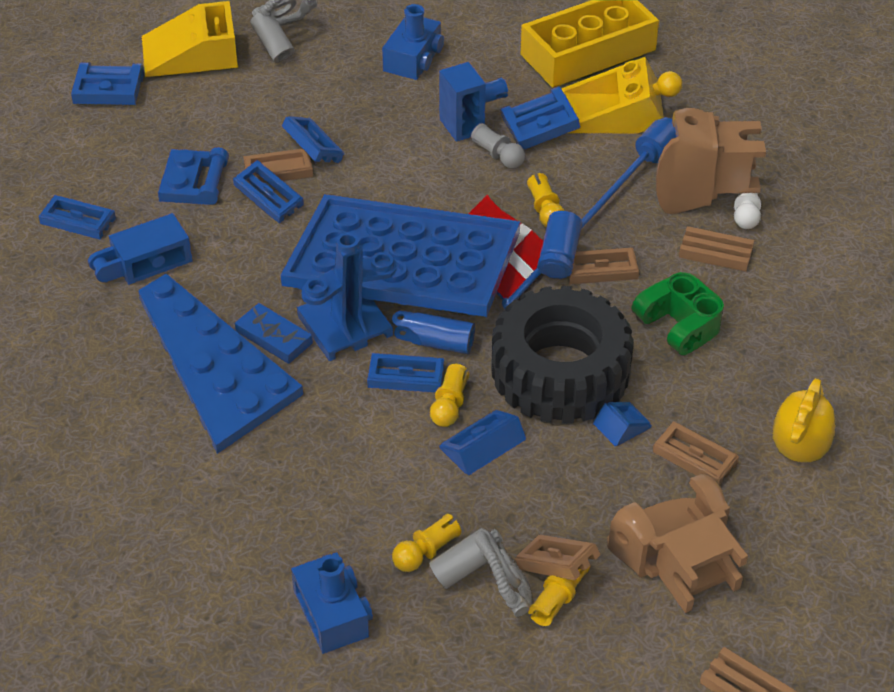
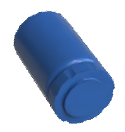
M556 211L549 215L537 267L542 274L550 278L564 279L572 273L582 228V220L576 214L568 211Z

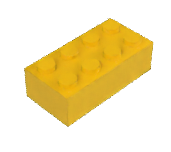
M590 0L522 24L520 55L554 88L655 51L659 20L638 0Z

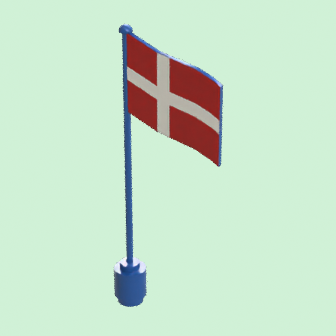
M664 117L655 120L636 140L635 145L639 157L581 219L582 228L644 160L654 164L658 163L664 147L671 139L676 138L672 119ZM488 194L468 213L471 215L518 221L501 210ZM521 222L519 237L496 293L502 299L504 309L512 301L518 299L541 274L537 266L543 240Z

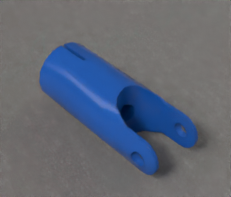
M398 311L392 316L393 323L398 326L394 330V335L397 339L410 341L421 346L470 354L475 337V323L407 311ZM399 316L404 317L402 320L398 319ZM406 331V334L401 335L400 332Z

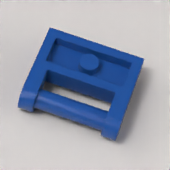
M80 62L71 92L73 104L136 105L140 84L144 78L143 64L133 63L132 66H91L90 62Z
M560 86L550 89L549 94L512 108L506 106L500 109L504 123L508 126L516 143L521 145L524 150L580 128L579 119Z
M215 147L210 152L171 149L158 191L159 201L206 205L216 204L219 196L217 187L222 169L228 163L229 153L220 147ZM202 167H209L205 184L198 189L197 184Z

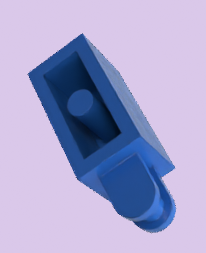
M173 213L109 235L111 247L94 252L88 259V264L91 269L95 270V276L98 281L108 282L123 276L128 285L193 262L189 237Z

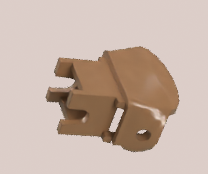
M683 108L673 112L672 124L675 127L676 138L671 139L664 147L656 172L657 197L659 205L665 213L677 214L704 206H711V201L717 199L718 194L760 193L759 177H751V170L756 169L755 157H766L764 141L747 140L748 134H761L760 121L719 122V116H714L713 112H704L696 108Z
M699 474L690 478L689 484L697 493L696 498L664 501L642 509L636 502L624 506L617 511L611 521L610 533L607 537V548L634 570L640 578L646 575L651 578L659 575L685 613L693 609L695 600L693 595L726 581L733 592L740 589L743 576L731 558L739 567L746 565L748 559L746 552L726 527L730 507L725 501L720 485L708 474Z

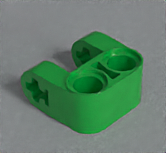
M678 272L639 293L632 303L631 310L645 324L653 323L667 314L673 317L678 323L670 330L667 336V343L680 355H687L719 334L724 304L722 299L697 277L690 273Z

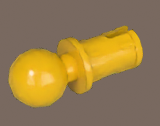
M537 173L541 184H538L535 175H532L527 181V186L534 197V208L539 213V220L547 228L549 215L556 211H564V209L559 204L560 199L558 195L552 191L547 176L544 173Z
M451 364L447 367L443 384L435 392L436 401L430 407V417L433 423L439 427H448L454 424L459 417L458 408L464 402L463 391L470 376V372L466 371L467 368L461 364Z
M445 514L440 520L424 531H415L413 533L414 541L405 540L399 542L392 552V560L395 567L403 572H412L417 570L422 564L423 555L428 559H433L438 549L462 534L457 520L449 524L454 517L450 514Z

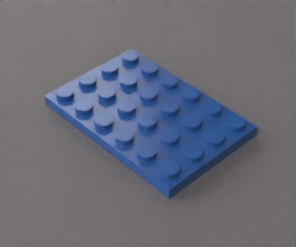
M324 194L281 273L282 286L302 290L307 280L319 277L334 269L336 239L340 234L350 232L356 234L359 238V244L363 248V259L370 258L379 252H386L391 254L397 262V270L392 277L362 282V298L487 317L519 237L520 221Z

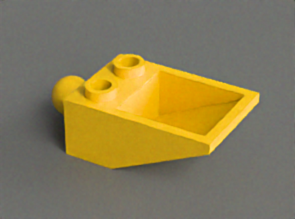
M645 56L561 88L580 123L579 129L568 133H641L655 120L664 118L661 94L666 97H674L679 94L683 86L682 79L677 73L668 71L663 73L657 80Z

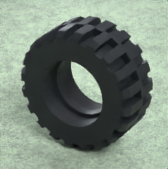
M550 286L541 288L540 292L537 293L533 291L527 292L521 296L520 301L515 299L505 307V311L499 314L492 333L491 372L498 393L501 396L505 395V401L514 409L517 406L521 407L520 413L530 418L533 415L540 416L541 422L552 424V419L562 420V424H573L574 419L581 418L583 422L595 418V412H600L604 403L619 402L630 380L634 339L629 322L624 319V315L616 306L610 307L611 303L609 300L601 295L598 298L592 296L593 293L582 288L581 291L572 290V286H561V289H552ZM564 346L577 349L585 353L587 357L572 362H559L546 359L535 352L547 347Z

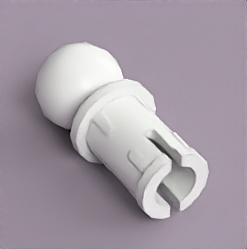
M738 193V197L734 202L736 210L734 213L735 222L743 229H752L758 225L761 219V200L758 197V193Z

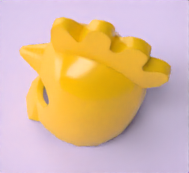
M815 378L808 390L790 394L779 407L774 419V443L780 453L793 461L813 462L819 460L831 448L835 436V414L832 405L824 396L821 380Z

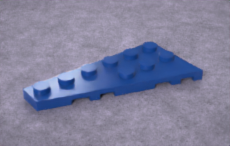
M164 274L138 290L140 301L153 327L156 328L161 338V343L165 351L168 352L172 365L190 401L194 404L200 416V421L204 429L207 430L217 454L303 395V386L169 275Z

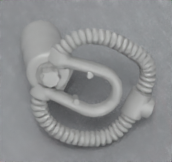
M269 0L266 4L252 11L253 17L250 20V24L274 62L288 58L295 50L281 26L303 19L311 9L317 7L316 0H302L299 10L294 14H289V16L286 14L296 6V0ZM286 5L284 8H282V9H280V10H278V11H275V10H274V9H277V8H280V7Z
M479 528L429 562L434 575L446 589L488 562L497 581L496 584L498 585L497 588L500 595L516 617L528 613L529 607L532 605V594L528 580L524 573H522V570L519 569V566H517V563H514L511 556L506 553L501 543L503 538L496 529L489 532L484 528ZM509 583H510L514 588H517V587H518L519 593L514 592V591L512 590V588L510 587Z

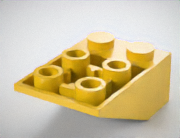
M230 1L198 4L143 35L142 47L145 77L238 68Z

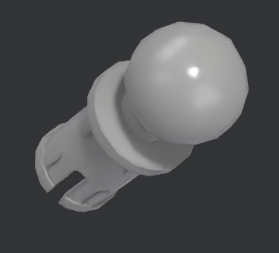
M483 123L474 128L471 134L472 141L488 150L492 158L498 159L500 157L503 165L508 168H517L522 165L525 160V151L521 145L510 143L509 137L506 135L500 136Z

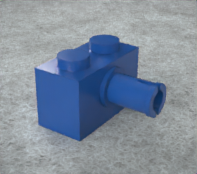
M410 4L404 9V19L382 47L383 71L417 80L424 70L427 71L430 68L435 53L441 52L444 45V36L441 35L440 21L425 18L424 8L421 5Z
M469 62L439 70L440 121L456 142L470 138L477 125L485 124V103L508 96V87L505 80L500 77L485 83Z
M337 552L291 568L294 593L322 654L368 638V621L373 620L372 610L365 596L359 598L355 590L358 588L352 567L350 565L345 566L342 563L343 559L339 557Z

